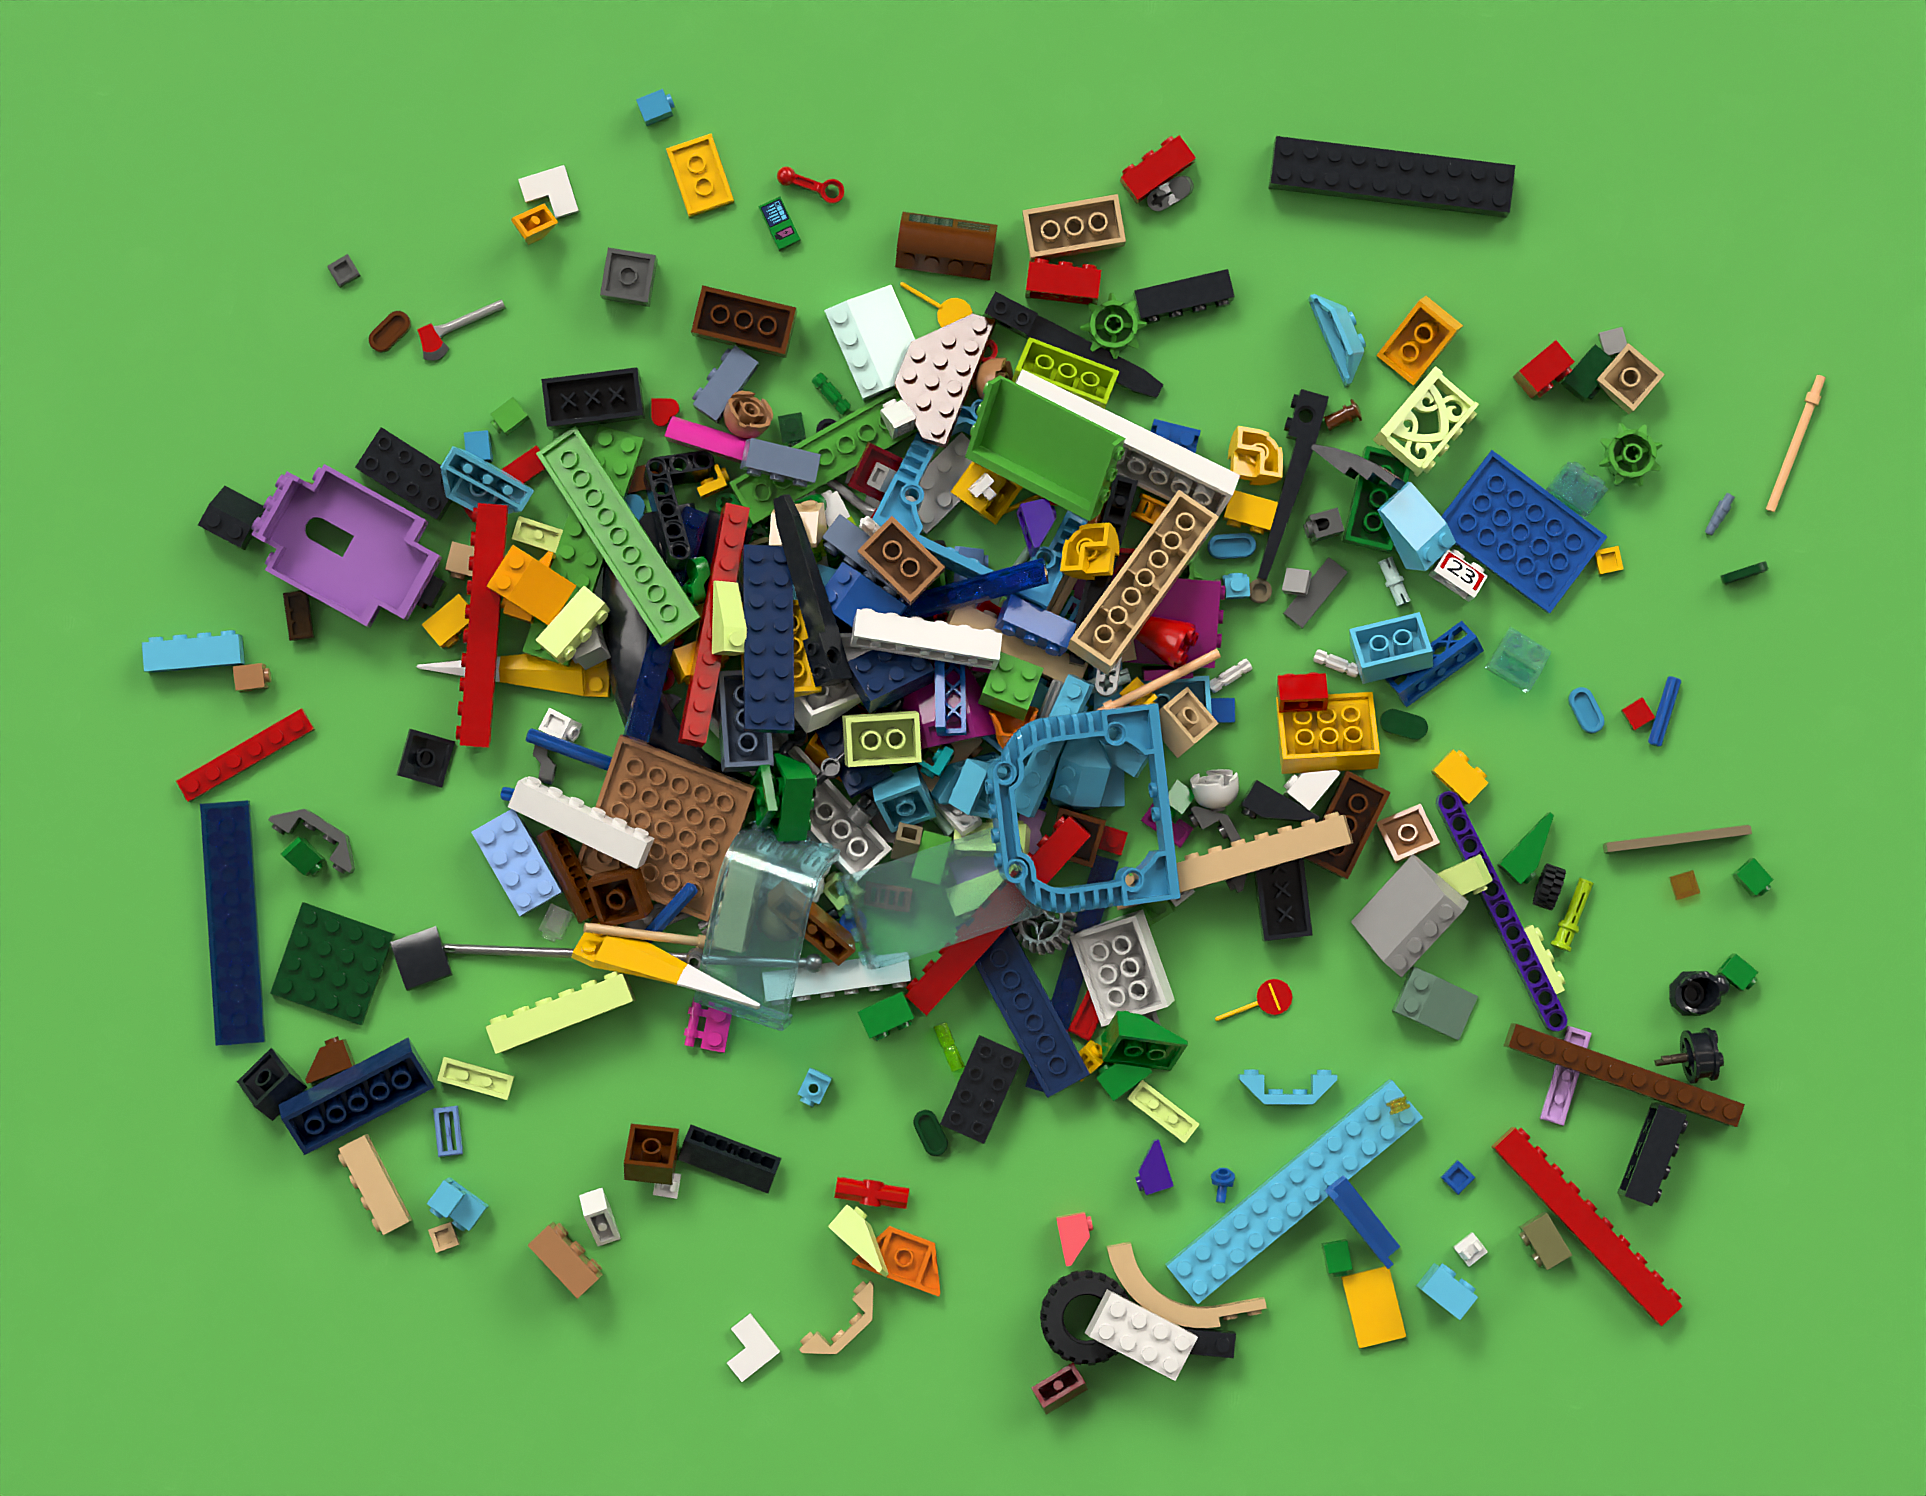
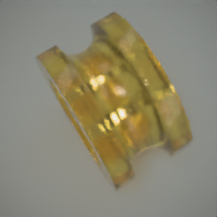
M1406 1095L1386 1103V1106L1391 1108L1390 1115L1411 1107L1405 1101L1407 1099Z

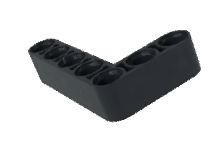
M707 451L654 457L649 459L645 466L643 475L644 485L666 564L673 571L684 570L687 567L691 553L673 486L702 482L710 478L714 457Z

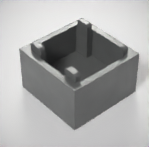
M608 247L600 292L601 298L650 307L658 261L656 255Z

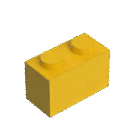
M1234 490L1233 496L1226 505L1222 520H1226L1229 526L1241 528V525L1251 527V532L1264 535V531L1269 532L1271 530L1278 502Z
M460 594L456 595L421 624L441 648L445 646L448 648L452 647L459 641L457 636L464 629H468L469 619H465V607L468 603Z
M1453 749L1431 772L1467 805L1488 784L1485 780L1487 775L1477 766L1475 769L1467 763L1469 758L1462 751L1458 750L1456 752Z

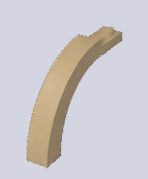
M1131 1242L1106 1246L1113 1269L1131 1297L1143 1308L1174 1324L1192 1328L1220 1327L1219 1317L1223 1316L1224 1320L1238 1318L1237 1314L1247 1312L1248 1316L1258 1315L1262 1313L1261 1309L1267 1308L1264 1297L1214 1306H1192L1176 1302L1161 1294L1145 1279L1135 1261Z

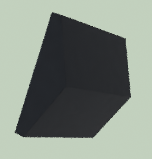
M409 728L396 775L442 788L455 741Z

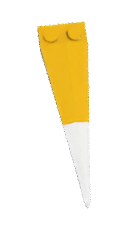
M528 654L497 657L496 682L584 697L610 698L611 683L606 660L585 670L579 663L575 664L573 659L570 667ZM461 660L416 666L419 669L465 676V667H461Z
M595 917L590 922L600 924L599 920ZM584 932L572 952L571 958L593 968L662 981L717 996L754 1009H760L758 1002L642 939Z

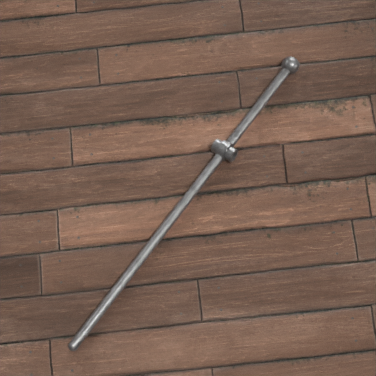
M471 944L443 945L444 948H454L444 949L446 953L553 958H571L574 950L570 948ZM697 947L692 948L688 953L667 952L696 969L701 968L704 964L806 968L812 973L819 972L822 969V957L815 953L810 954L807 958L705 954L703 949Z

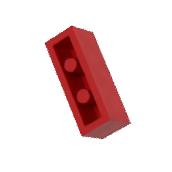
M1180 135L1176 138L1170 136L1160 144L1162 148L1158 151H1149L1141 158L1143 161L1137 166L1131 164L1122 171L1123 176H1121L1120 182L1136 204L1148 197L1153 190L1169 182L1195 163V155Z

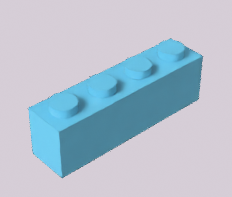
M235 630L221 631V636H211L209 632L197 633V638L188 639L187 635H174L173 640L163 641V637L148 638L149 642L142 643L144 672L147 673L245 665L242 635L235 634Z

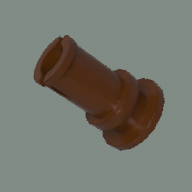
M1353 399L1350 400L1351 405L1347 407L1343 405V409L1323 417L1329 431L1344 423H1352L1353 419L1357 417L1359 421H1362L1361 411Z

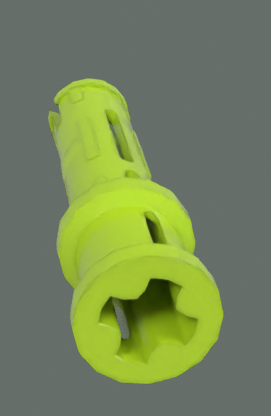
M1579 878L1564 920L1559 921L1556 937L1550 943L1552 946L1571 952L1572 948L1570 945L1575 933L1579 932L1577 924L1591 888L1594 885L1593 882Z

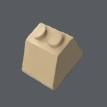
M1628 343L1596 381L1612 401L1630 414L1665 374Z
M808 500L801 504H795L801 515L811 548H816L827 531L824 503ZM773 510L771 513L769 546H782L776 525L775 511Z
M1188 687L1159 710L1162 741L1177 758L1219 724Z

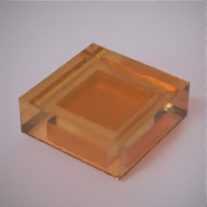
M1693 870L1669 877L1676 900L1700 893Z

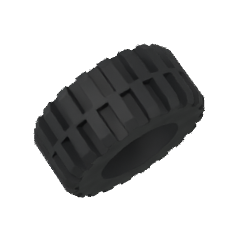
M1092 1270L1075 1271L1065 1277H1061L1048 1289L1040 1310L1041 1328L1050 1348L1060 1355L1062 1359L1069 1360L1077 1365L1088 1364V1366L1096 1365L1095 1363L1109 1361V1358L1119 1353L1095 1339L1085 1341L1073 1337L1067 1331L1064 1324V1311L1069 1302L1078 1296L1093 1295L1102 1300L1108 1289L1129 1300L1124 1289L1113 1278L1111 1279L1104 1273H1097Z

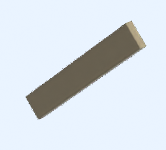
M1742 825L1607 842L1603 844L1604 853L1749 835L1752 834L1751 826Z

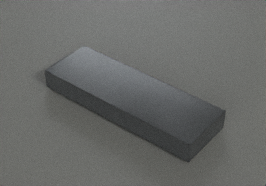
M1328 557L1311 578L1307 596L1298 595L1283 614L1300 628H1303L1346 575L1347 571Z

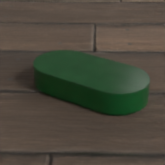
M1764 561L1721 575L1720 577L1725 585L1768 571L1769 568L1767 562Z
M1388 709L1380 717L1382 729L1391 734L1418 740L1423 738L1428 731L1426 720L1415 714L1397 709Z
M919 1111L913 1120L916 1132L925 1151L932 1156H940L948 1147V1141L943 1129L932 1111Z

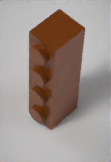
M786 878L768 893L769 909L836 965L842 964L856 951L855 936Z

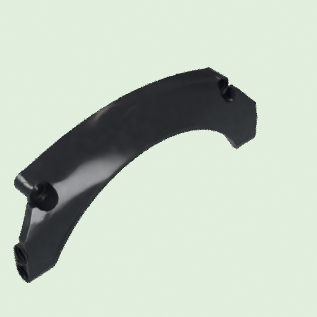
M695 503L678 505L688 540L700 528ZM652 512L645 513L638 521L665 561ZM605 561L602 601L606 603L610 611L608 612V617L602 623L611 656L606 662L613 695L628 737L749 784L752 779L751 777L738 772L722 773L721 763L702 748L678 743L681 724L669 707L657 677L652 653L651 630ZM753 801L748 812L754 811Z

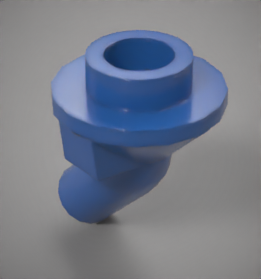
M1219 1168L1211 1174V1180L1213 1185H1218L1216 1202L1225 1203L1227 1188L1233 1187L1235 1174L1227 1168Z

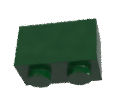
M1595 344L1561 384L1580 401L1583 402L1587 397L1592 400L1600 391V388L1597 387L1599 385L1596 381L1597 378L1614 359Z

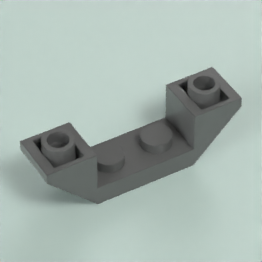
M1197 806L1189 809L1191 814L1188 817L1195 828L1199 826L1202 830L1218 821L1220 825L1217 826V829L1223 839L1228 838L1230 843L1241 840L1228 815ZM1247 874L1225 880L1231 891L1235 889L1237 893L1243 891Z
M300 809L272 815L268 819L274 823L272 828L283 835L285 832L292 834L303 819L304 822L302 824L314 832L316 829H319L325 833L323 838L335 845L336 842H339V845L329 859L334 862L332 867L343 874L346 871L349 873L354 872L355 865L349 836L310 810Z

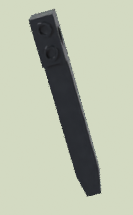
M996 291L983 314V317L994 319L997 324L1026 339L1031 337L1118 370L1119 374L1115 383L1132 392L1157 398L1164 385L1145 369L1119 356L1117 359H1114L1111 352L1102 347L1092 352L1090 350L1092 342L1039 316L1037 312Z
M1301 389L1298 395L1294 394L1290 408H1294L1292 418L1287 417L1284 431L1288 432L1286 438L1295 440L1257 579L1267 580L1313 453L1311 447L1317 441L1329 399L1328 396ZM1301 411H1308L1312 417L1311 421L1308 423L1302 422L1299 419V413Z
M1116 475L1111 486V493L1107 501L1102 523H1111L1115 528L1120 551L1138 480ZM1115 556L1114 558L1113 574L1118 556ZM1113 575L1095 576V580H1086L1075 620L1077 625L1074 633L1109 587ZM1070 651L1069 664L1084 667L1086 661Z
M790 494L781 495L773 499L776 525L808 638L803 640V645L815 687L836 686L852 678L840 632L801 515Z

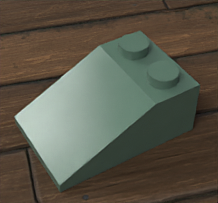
M1411 967L1392 1011L1459 1040L1478 996L1421 969Z

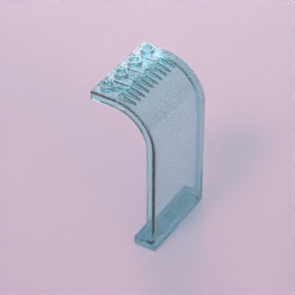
M751 821L738 832L724 857L718 875L700 971L758 1002L760 1009H754L696 990L693 1002L779 1031H783L791 1024L793 1015L789 1014L812 900L821 878L826 870L839 859L841 850L833 848V845L829 843L811 841L809 837H807L806 841L778 842L771 827L757 828L756 821Z
M993 827L868 869L837 876L838 882L835 883L839 896L844 897L846 905L843 906V910L847 920L851 919L854 928L850 930L854 942H859L861 951L858 952L862 966L866 965L867 969H877L896 964L1043 914L1041 908L1030 903L1018 891L1015 883L1007 882L1000 877L999 870L995 867L993 855L996 853V845L991 840V829H994ZM1016 864L1011 865L1009 868V875L1014 877L1018 873Z

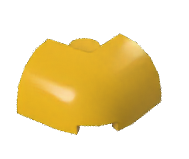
M1237 426L1233 432L1228 449V459H1231L1230 471L1239 474V479L1250 480V485H1269L1281 480L1283 471L1282 447H1278L1275 440L1269 436V432Z
M1111 523L1079 526L1080 529L1074 532L1069 540L1065 539L1060 568L1062 573L1084 580H1095V576L1113 575L1114 558L1119 556V540L1116 530Z

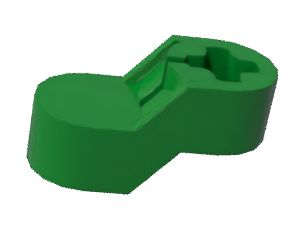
M701 556L689 559L686 567L688 579L682 587L693 605L705 602L704 583L711 575L707 560Z

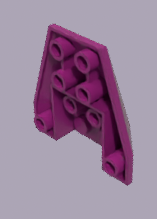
M928 659L935 669V660ZM965 665L967 735L937 736L935 724V673L933 683L903 697L904 704L901 712L916 711L919 713L921 751L927 750L930 747L971 738L977 739L995 735L994 725L988 713L992 709L978 704L982 689L967 665ZM952 670L946 676V680L954 686L960 680V675ZM953 692L946 699V702L952 708H955L961 702V698ZM953 715L947 721V729L961 728V720Z

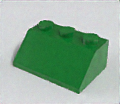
M775 753L772 772L776 780L774 792L779 797L780 808L769 824L778 842L806 841L807 831L811 830L810 810L814 809L812 794L813 789L817 787L816 775H813L809 765Z

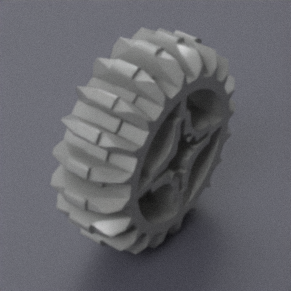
M1029 903L1019 914V917L1014 919V922L1018 925L1013 929L1016 933H1019L1016 936L1017 940L1022 942L1021 945L1024 948H1029L1030 952H1038L1040 955H1045L1046 952L1054 954L1055 948L1059 951L1063 950V942L1070 944L1067 939L1069 935L1075 936L1071 928L1078 926L1076 922L1072 921L1077 915L1075 912L1059 913L1060 919L1055 918V912L1043 910ZM1031 925L1036 928L1037 940L1032 935Z

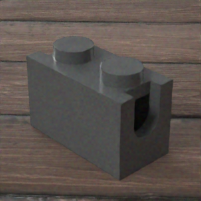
M1338 507L1309 515L1303 525L1307 539L1311 538L1312 543L1339 536L1344 531Z

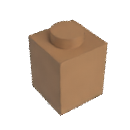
M257 663L233 666L236 691L268 689V683L271 682V672L269 668H266V664Z

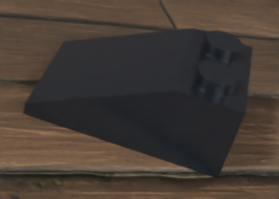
M1258 780L1253 781L1239 805L1243 809L1241 813L1252 820L1256 819V817L1259 819L1299 822L1314 818L1315 821H1318L1319 816Z

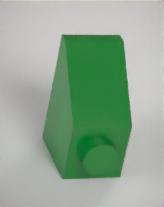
M301 837L296 838L281 853L304 876L309 874L314 876L322 869L323 865L321 863L325 860L306 838Z
M1107 1062L1097 1070L1099 1075L1096 1076V1079L1111 1099L1115 1101L1151 1074L1152 1071L1147 1067L1119 1063L1110 1065Z

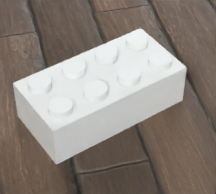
M1108 1289L1085 1331V1334L1174 1381H1176L1198 1338L1193 1333Z

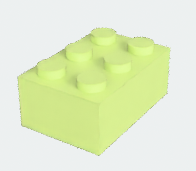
M904 711L842 716L845 765L848 767L922 762L918 712Z

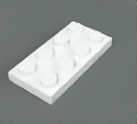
M962 432L929 464L919 483V486L924 491V499L918 511V516L923 525L922 530L926 534L961 502L959 498L951 493V490L972 462L965 458L970 440ZM906 496L908 501H916L914 497Z

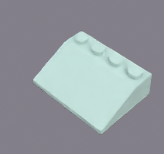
M892 285L849 299L824 310L863 401L894 389V382L911 341H914L915 338Z

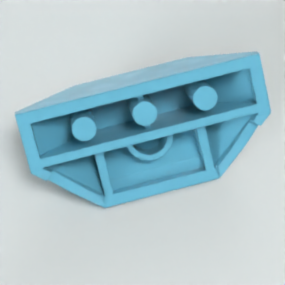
M1316 294L1310 295L1308 298L1310 306L1344 387H1348L1352 383L1364 354L1363 348L1366 347L1364 338L1361 333L1357 335L1354 327L1357 323L1352 311L1348 312L1345 306Z
M452 446L440 467L446 497L473 511V507H478V503L509 505L508 514L522 512L534 492L533 489L505 471L466 450Z
M1099 736L1067 741L1060 757L1050 794L1053 805L1078 812L1100 807L1112 765L1100 742Z

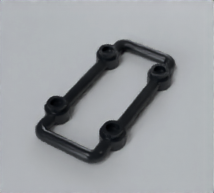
M904 699L896 700L888 708H880L875 713L898 712L903 707ZM794 726V733L788 734V740L779 748V754L792 758L788 752L794 746L801 747L807 743L808 733L804 731L802 726ZM844 750L836 758H827L822 762L821 772L816 776L817 787L825 780L835 779L841 774V765L845 762Z

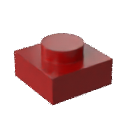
M1105 825L1098 849L1121 856L1128 832Z

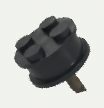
M1709 1027L1703 1028L1701 1032L1691 1033L1689 1030L1683 1031L1680 1036V1053L1671 1054L1670 1056L1664 1055L1661 1056V1059L1654 1060L1656 1066L1682 1063L1685 1076L1691 1084L1697 1083L1699 1079L1708 1078L1710 1081L1717 1080L1720 1067L1724 1066L1723 1054L1718 1050L1717 1032Z

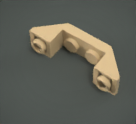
M870 1280L866 1284L862 1281L853 1290L855 1295L852 1299L865 1313L861 1315L858 1312L849 1321L851 1326L845 1332L840 1329L831 1338L832 1344L818 1331L814 1334L809 1332L800 1340L802 1346L799 1350L802 1353L814 1354L839 1353L873 1319V1282Z

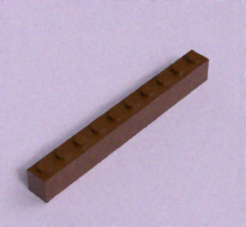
M1511 1023L1504 1043V1047L1728 1126L1738 1127L1745 1104L1516 1023Z

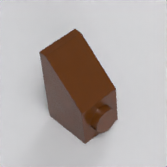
M337 1036L324 1041L326 1046L319 1048L305 1078L307 1084L339 1073L355 1065L346 1039L339 1040Z

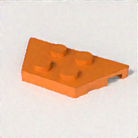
M892 1226L887 1227L876 1238L889 1273L887 1278L939 1297L940 1284L935 1242ZM860 1255L853 1259L852 1265L882 1275Z

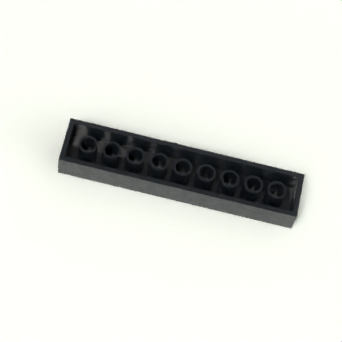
M1276 136L1268 188L1506 218L1511 208L1516 165Z

